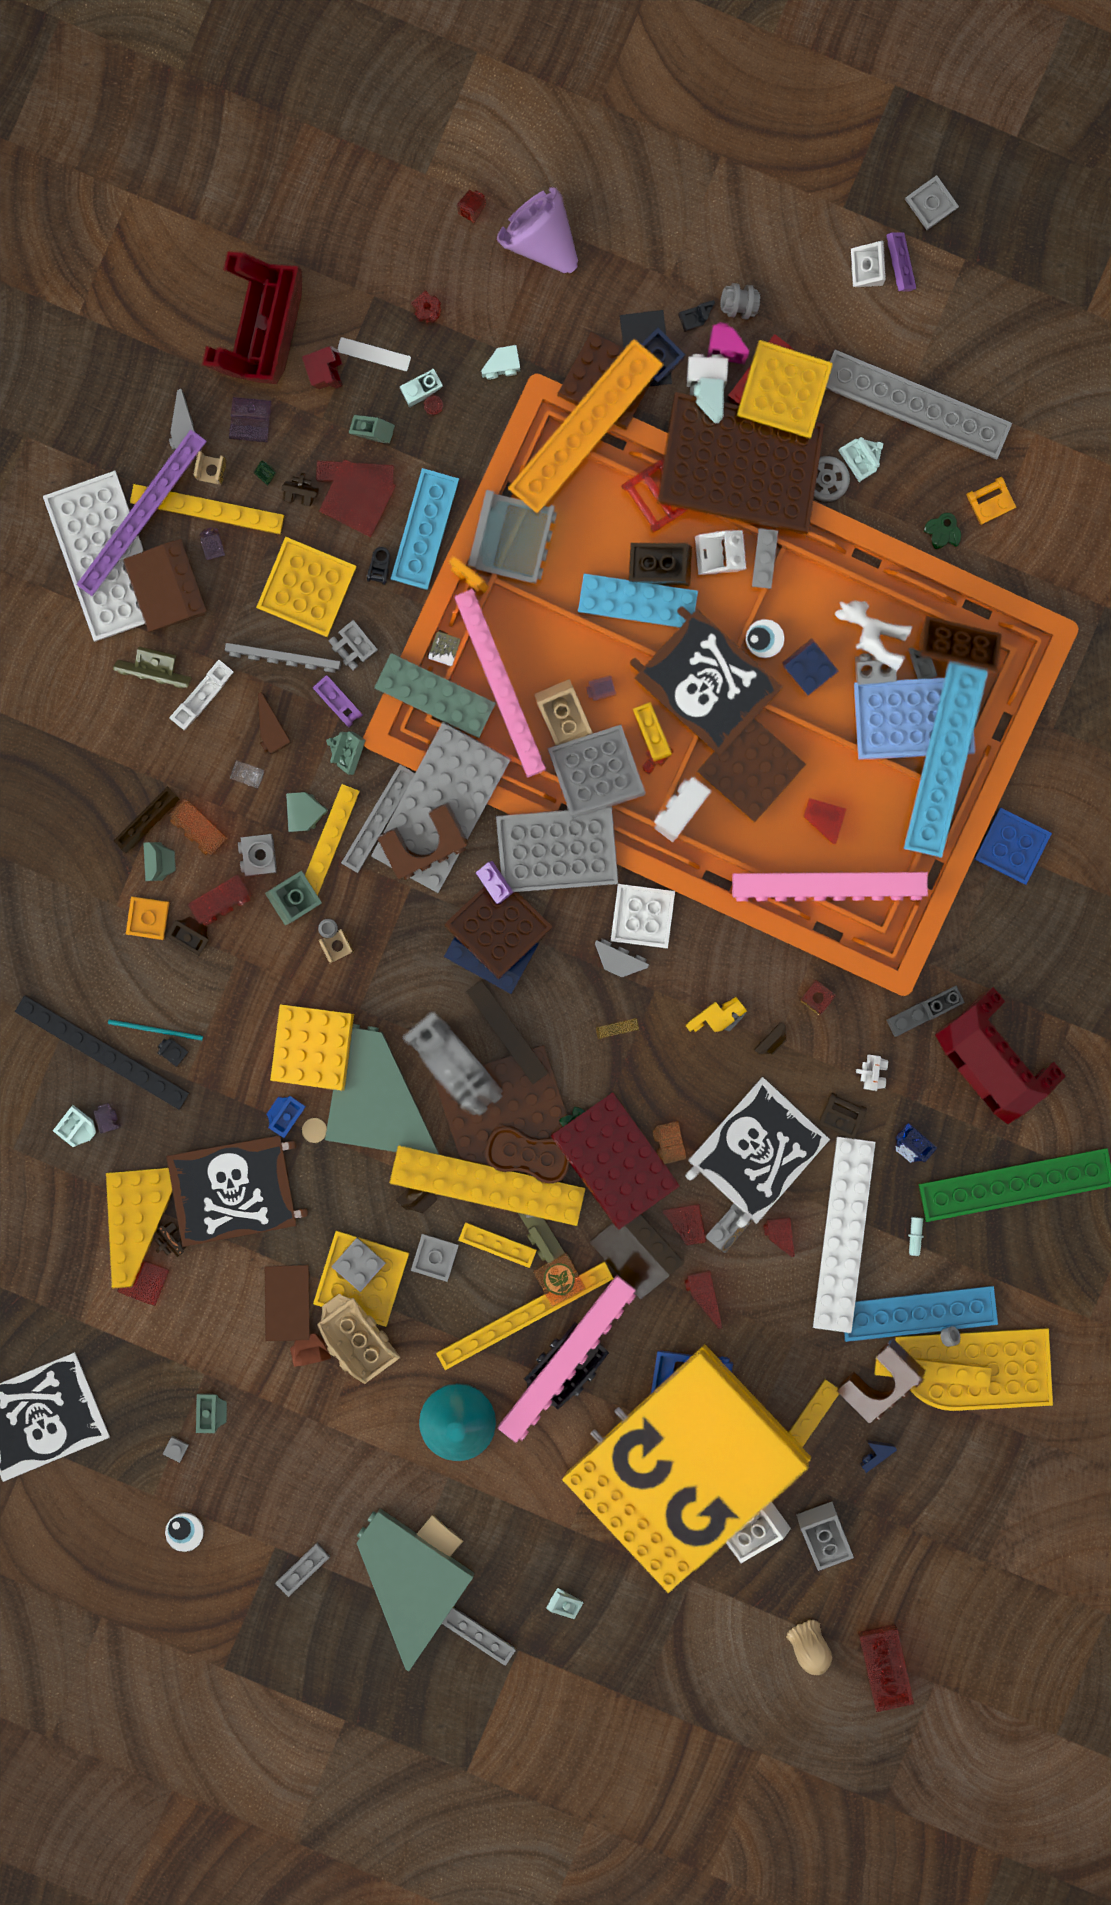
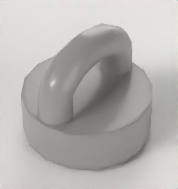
M951 1326L941 1330L940 1337L945 1346L950 1347L959 1344L960 1333L957 1328Z

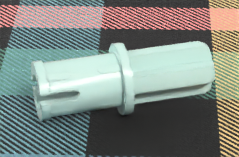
M911 1217V1232L908 1234L910 1237L909 1255L919 1256L921 1238H924L922 1235L924 1218Z

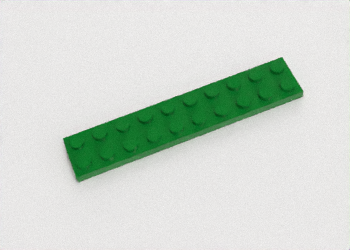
M1108 1148L920 1183L918 1185L925 1221L930 1222L1111 1187V1163Z

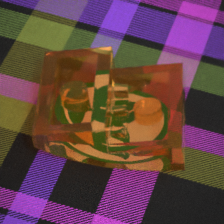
M567 1253L533 1271L552 1307L586 1288Z

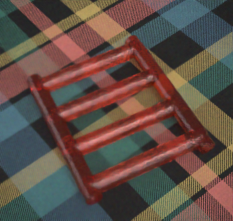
M664 457L621 485L624 491L627 490L644 514L651 525L650 530L653 533L688 511V509L677 508L673 511L671 506L660 504L667 515L657 521L634 487L644 480L657 500L659 489L650 475L658 470L662 473Z

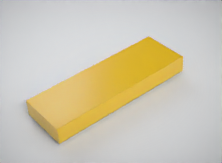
M651 702L634 708L633 712L653 761L671 756V750Z

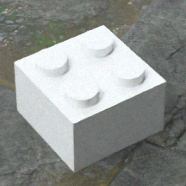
M693 354V357H689L687 364V387L695 386L700 378L724 380L723 388H725L728 358H723V355H712V358H706L703 354Z

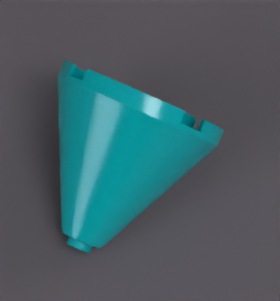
M458 1383L445 1385L432 1393L425 1401L419 1419L420 1432L425 1444L436 1455L451 1461L468 1460L482 1453L492 1441L496 1428L495 1411L486 1395L477 1388Z

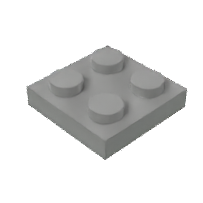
M937 175L905 198V201L926 230L959 208Z
M422 1233L411 1271L448 1282L459 1244Z
M357 1237L332 1265V1268L361 1292L386 1262Z

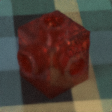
M426 290L411 303L415 310L414 315L421 322L424 320L427 324L430 321L433 323L441 316V302L436 296L431 297Z

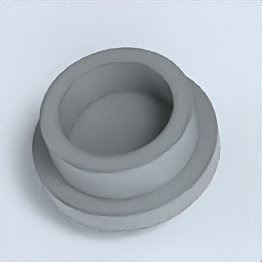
M325 919L320 922L318 930L321 936L331 938L336 935L338 927L335 921Z

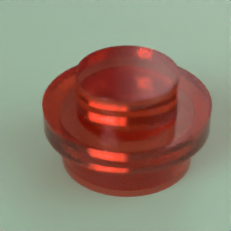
M429 396L424 401V409L430 415H437L443 409V402L438 396Z

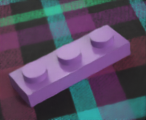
M887 234L888 247L898 290H915L916 284L905 234Z

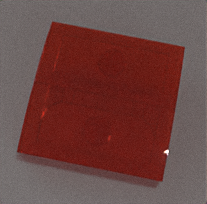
M143 1260L133 1287L118 1288L117 1292L155 1306L169 1270Z

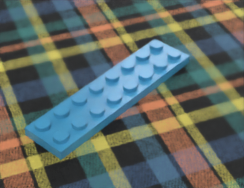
M994 1286L855 1301L852 1332H844L845 1342L937 1332L951 1326L963 1329L998 1325Z

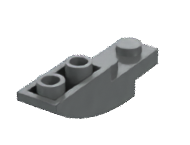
M953 986L901 1011L886 1021L894 1037H897L965 1002L957 986Z

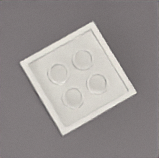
M618 884L611 941L668 948L675 891Z

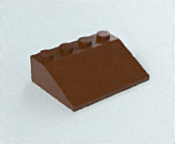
M181 539L123 559L148 632L201 617L207 612Z
M926 616L920 635V655L997 673L1002 634Z

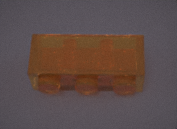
M184 799L169 814L172 818L170 820L171 823L178 829L182 827L186 831L184 835L191 842L195 840L199 844V850L205 855L208 853L213 855L228 840L187 799Z

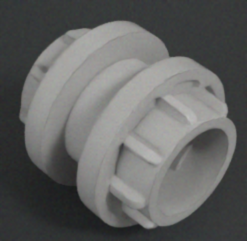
M732 283L731 286H726L723 289L721 310L727 313L728 317L734 318L737 313H741L742 319H749L750 316L754 317L757 314L760 305V293L752 285H746L744 290H741L738 283Z

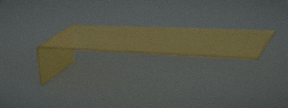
M637 1018L596 1027L598 1039L639 1030Z

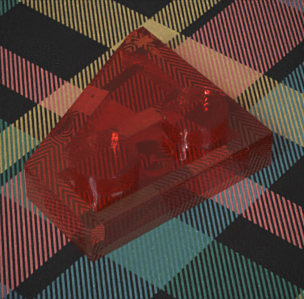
M809 798L803 817L832 844L836 845L846 809Z

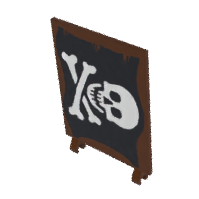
M681 606L677 613L686 620L685 623L645 666L636 658H633L630 664L639 672L635 679L720 756L783 687L700 611L696 609L691 615Z
M279 1135L166 1156L182 1247L296 1226L295 1218L307 1217L308 1210L306 1208L293 1209L283 1150L296 1148L295 1141L282 1143L281 1136Z

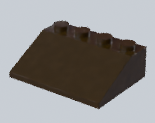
M642 1214L620 1230L611 1222L590 1241V1244L615 1272L635 1288L634 1293L640 1299L684 1264V1261Z

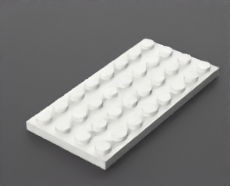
M116 471L43 496L94 642L144 625L142 613L123 563V559L144 551L139 535L93 597L76 585L130 512Z

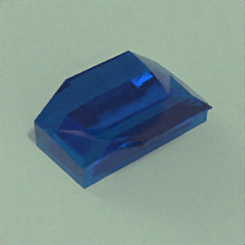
M909 1123L895 1137L897 1140L895 1150L910 1163L916 1161L926 1162L937 1149L934 1144Z

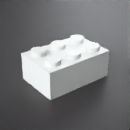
M693 777L690 781L685 780L677 791L680 794L678 796L673 795L666 805L668 810L666 812L662 810L654 821L656 823L654 829L672 842L711 792Z

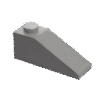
M182 389L177 390L170 432L172 438L169 439L172 450L177 449L190 430L196 433Z

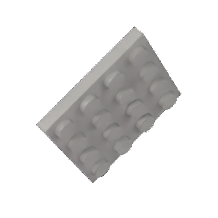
M622 725L548 748L572 819L645 795Z

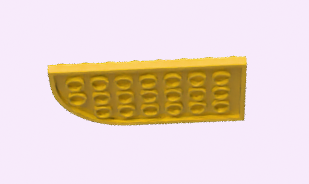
M1048 1328L960 1333L959 1344L950 1347L942 1343L940 1334L895 1336V1341L913 1359L992 1368L990 1388L924 1380L918 1387L913 1386L910 1389L917 1398L932 1407L949 1411L1053 1405Z

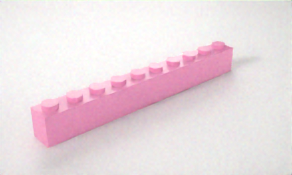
M473 589L455 596L527 778L546 771Z
M927 873L732 874V897H737V901H748V897H756V901H768V897H775V901H787V897H795V901H806V897H814V901H826V897H833L835 901L845 900V897H853V900H864L865 896H872V900H884V896H891V900H903V896H911V900H922V896H927Z
M618 1275L615 1276L498 1425V1429L515 1443L519 1439L522 1441L529 1432L527 1428L531 1424L534 1426L541 1416L538 1414L542 1409L545 1411L553 1402L550 1400L553 1395H558L563 1390L564 1385L562 1384L566 1379L570 1380L576 1373L575 1367L578 1364L582 1365L588 1358L586 1353L590 1348L593 1350L600 1342L598 1338L601 1334H606L612 1327L610 1324L614 1318L618 1319L624 1312L623 1306L633 1301L636 1296L634 1294L635 1288Z

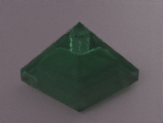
M262 460L255 469L254 474L268 486L276 472L272 466Z

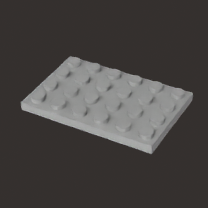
M612 806L573 819L569 810L496 816L501 874L513 892L618 884Z

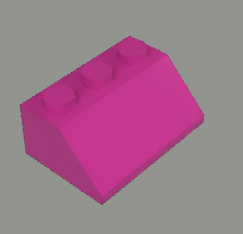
M725 323L713 325L707 358H712V355H723V358H728V362L745 365L749 350L735 330Z

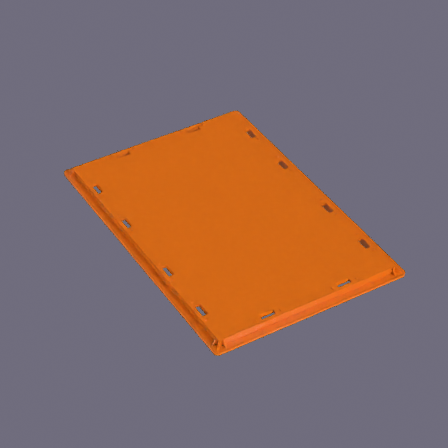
M541 374L532 375L528 379L400 656L402 659L496 703L480 738L456 728L511 759L487 804L509 815L558 811L561 803L567 805L548 748L556 745L534 694L570 679L592 733L622 725L645 791L643 796L612 806L617 865L898 995L906 996L910 994L1078 634V625L1062 615L813 501L808 534L659 504L657 499L668 433L634 417L626 430L613 424L607 431V434L626 442L624 450L600 440L545 505L547 507L554 506V512H557L555 524L551 523L549 530L553 532L551 541L546 542L545 545L548 553L546 561L541 562L540 568H543L541 580L537 579L536 584L469 568L489 586L485 593L482 590L477 592L466 582L467 578L462 580L451 570L452 565L449 561L454 556L468 567L486 490L502 495L507 483H513L577 407V405L557 396L562 384ZM512 494L511 498L520 500L516 495ZM508 505L493 565L498 568L533 576L548 515L541 512L537 514L532 510ZM759 528L778 531L771 589L752 587ZM743 530L746 569L738 572L698 575L695 536L722 531ZM724 538L721 542L723 546L722 554L724 556L723 564L725 567H727ZM631 543H688L692 547L690 586H663L698 591L695 610L700 611L783 687L754 719L806 765L756 822L752 821L697 772L713 754L714 750L635 679L639 672L631 666V660L636 658L645 666L679 628L578 612L584 574L629 580ZM854 549L881 560L879 568H875L852 557ZM472 589L546 770L527 778L455 600V596ZM965 600L991 611L989 619L962 608ZM852 601H866L869 605L866 611L867 617L894 625L912 626L906 641L881 634L879 636L885 650L892 654L904 656L902 664L896 671L897 680L917 679L908 648L912 647L920 652V635L926 616L1002 634L997 673L990 671L987 673L974 725L975 754H967L942 857L904 849L926 756L858 760L854 683H857L855 657H859L860 654L871 653L862 648H856L860 643L863 627L857 623L838 619L835 615L837 610H843L840 605L841 602L848 604ZM763 619L772 620L777 623L784 634V644L781 650L769 658H761L752 654L746 644V634L750 626L756 621ZM439 630L461 639L452 666L427 657L432 648L436 633ZM813 638L835 665L838 672L810 695H807L786 670L782 662ZM932 658L938 675L933 678H945L949 662ZM883 664L880 669L885 670L888 669L889 666ZM864 665L861 670L868 671L871 666ZM383 693L363 736V739H365L364 746L377 754L417 771L444 721ZM649 702L653 706L672 753L671 756L655 762L633 712L634 708ZM1005 712L1012 715L999 742L992 739V736ZM693 777L711 792L672 842L654 829L656 826L654 821L662 810L665 812L668 810L666 805L673 795L678 796L680 794L677 791L685 780L690 781ZM935 860L944 863L932 889L927 888V896H922V900H911V896H903V900H891V896H884V900H872V896H865L864 900H853V897H845V900L835 901L833 897H826V901H814V897H806V901H795V897H787V901H775V897H768V901H756V897H748V901H737V897H732V885L728 891L702 879L706 870L731 882L732 874L927 873L928 877ZM816 921L843 933L840 941L838 942L814 931L813 928Z

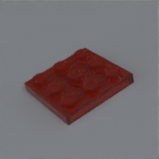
M344 459L319 512L371 537L396 485Z

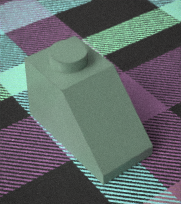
M354 415L349 434L390 444L395 425L380 418Z

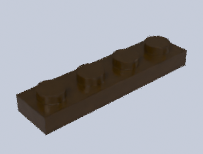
M167 786L114 842L124 853H127L180 800L178 796Z

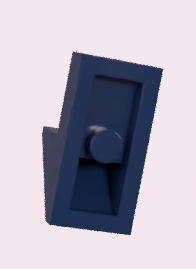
M866 1440L875 1453H869L862 1458L863 1462L860 1465L867 1473L897 1451V1449L890 1443Z

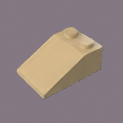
M570 679L534 694L556 746L593 734Z

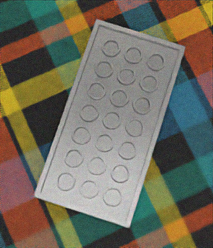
M443 722L384 833L397 827L406 846L412 852L420 855L430 854L438 847L439 834L428 813L432 809L448 802L466 839H468L511 759ZM378 842L371 857L391 867ZM449 854L447 860L441 863L435 861L431 863L432 867L425 871L419 869L410 878L439 893L459 854Z

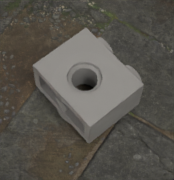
M273 835L242 837L241 842H238L239 854H243V861H240L241 872H245V876L277 873ZM258 850L265 851V859L258 860L256 858Z

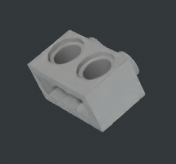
M868 653L855 657V673L858 685L897 681L896 670L890 666L885 670L880 669L884 663ZM864 665L871 666L868 671L861 670Z

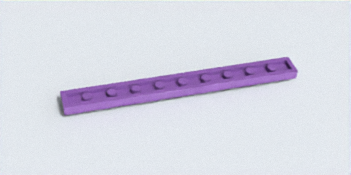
M192 430L188 432L76 584L78 587L93 597L198 455V451L206 444V440Z

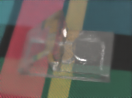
M236 760L230 779L258 788L265 770Z

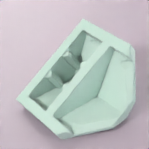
M74 1105L71 1106L53 1130L72 1147L90 1141L96 1134L93 1120Z

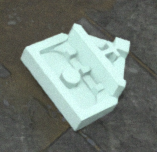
M860 437L838 450L859 482L877 471L880 465L879 460L883 443L864 440Z

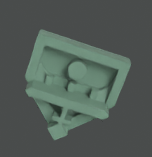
M352 731L340 732L338 736L326 740L327 746H330L332 752L330 762L337 763V766L344 772L354 775L365 739Z
M307 792L286 794L288 832L314 829L320 818L328 812V809L322 806L312 794Z

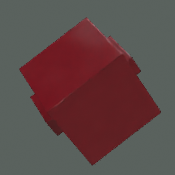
M328 346L302 356L311 386L319 390L328 386L334 388L343 386L337 369L343 363L337 349Z

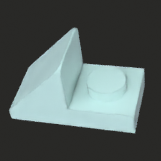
M558 1588L550 1599L547 1609L550 1612L575 1619L584 1602Z

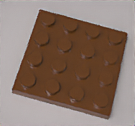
M591 332L557 396L578 406L625 348ZM654 378L650 380L614 423L615 425L625 430L628 428Z
M753 719L720 756L714 751L697 772L752 821L756 822L806 764L756 719Z
M485 886L444 925L498 979L552 929V926L518 892H513L504 901L496 904Z

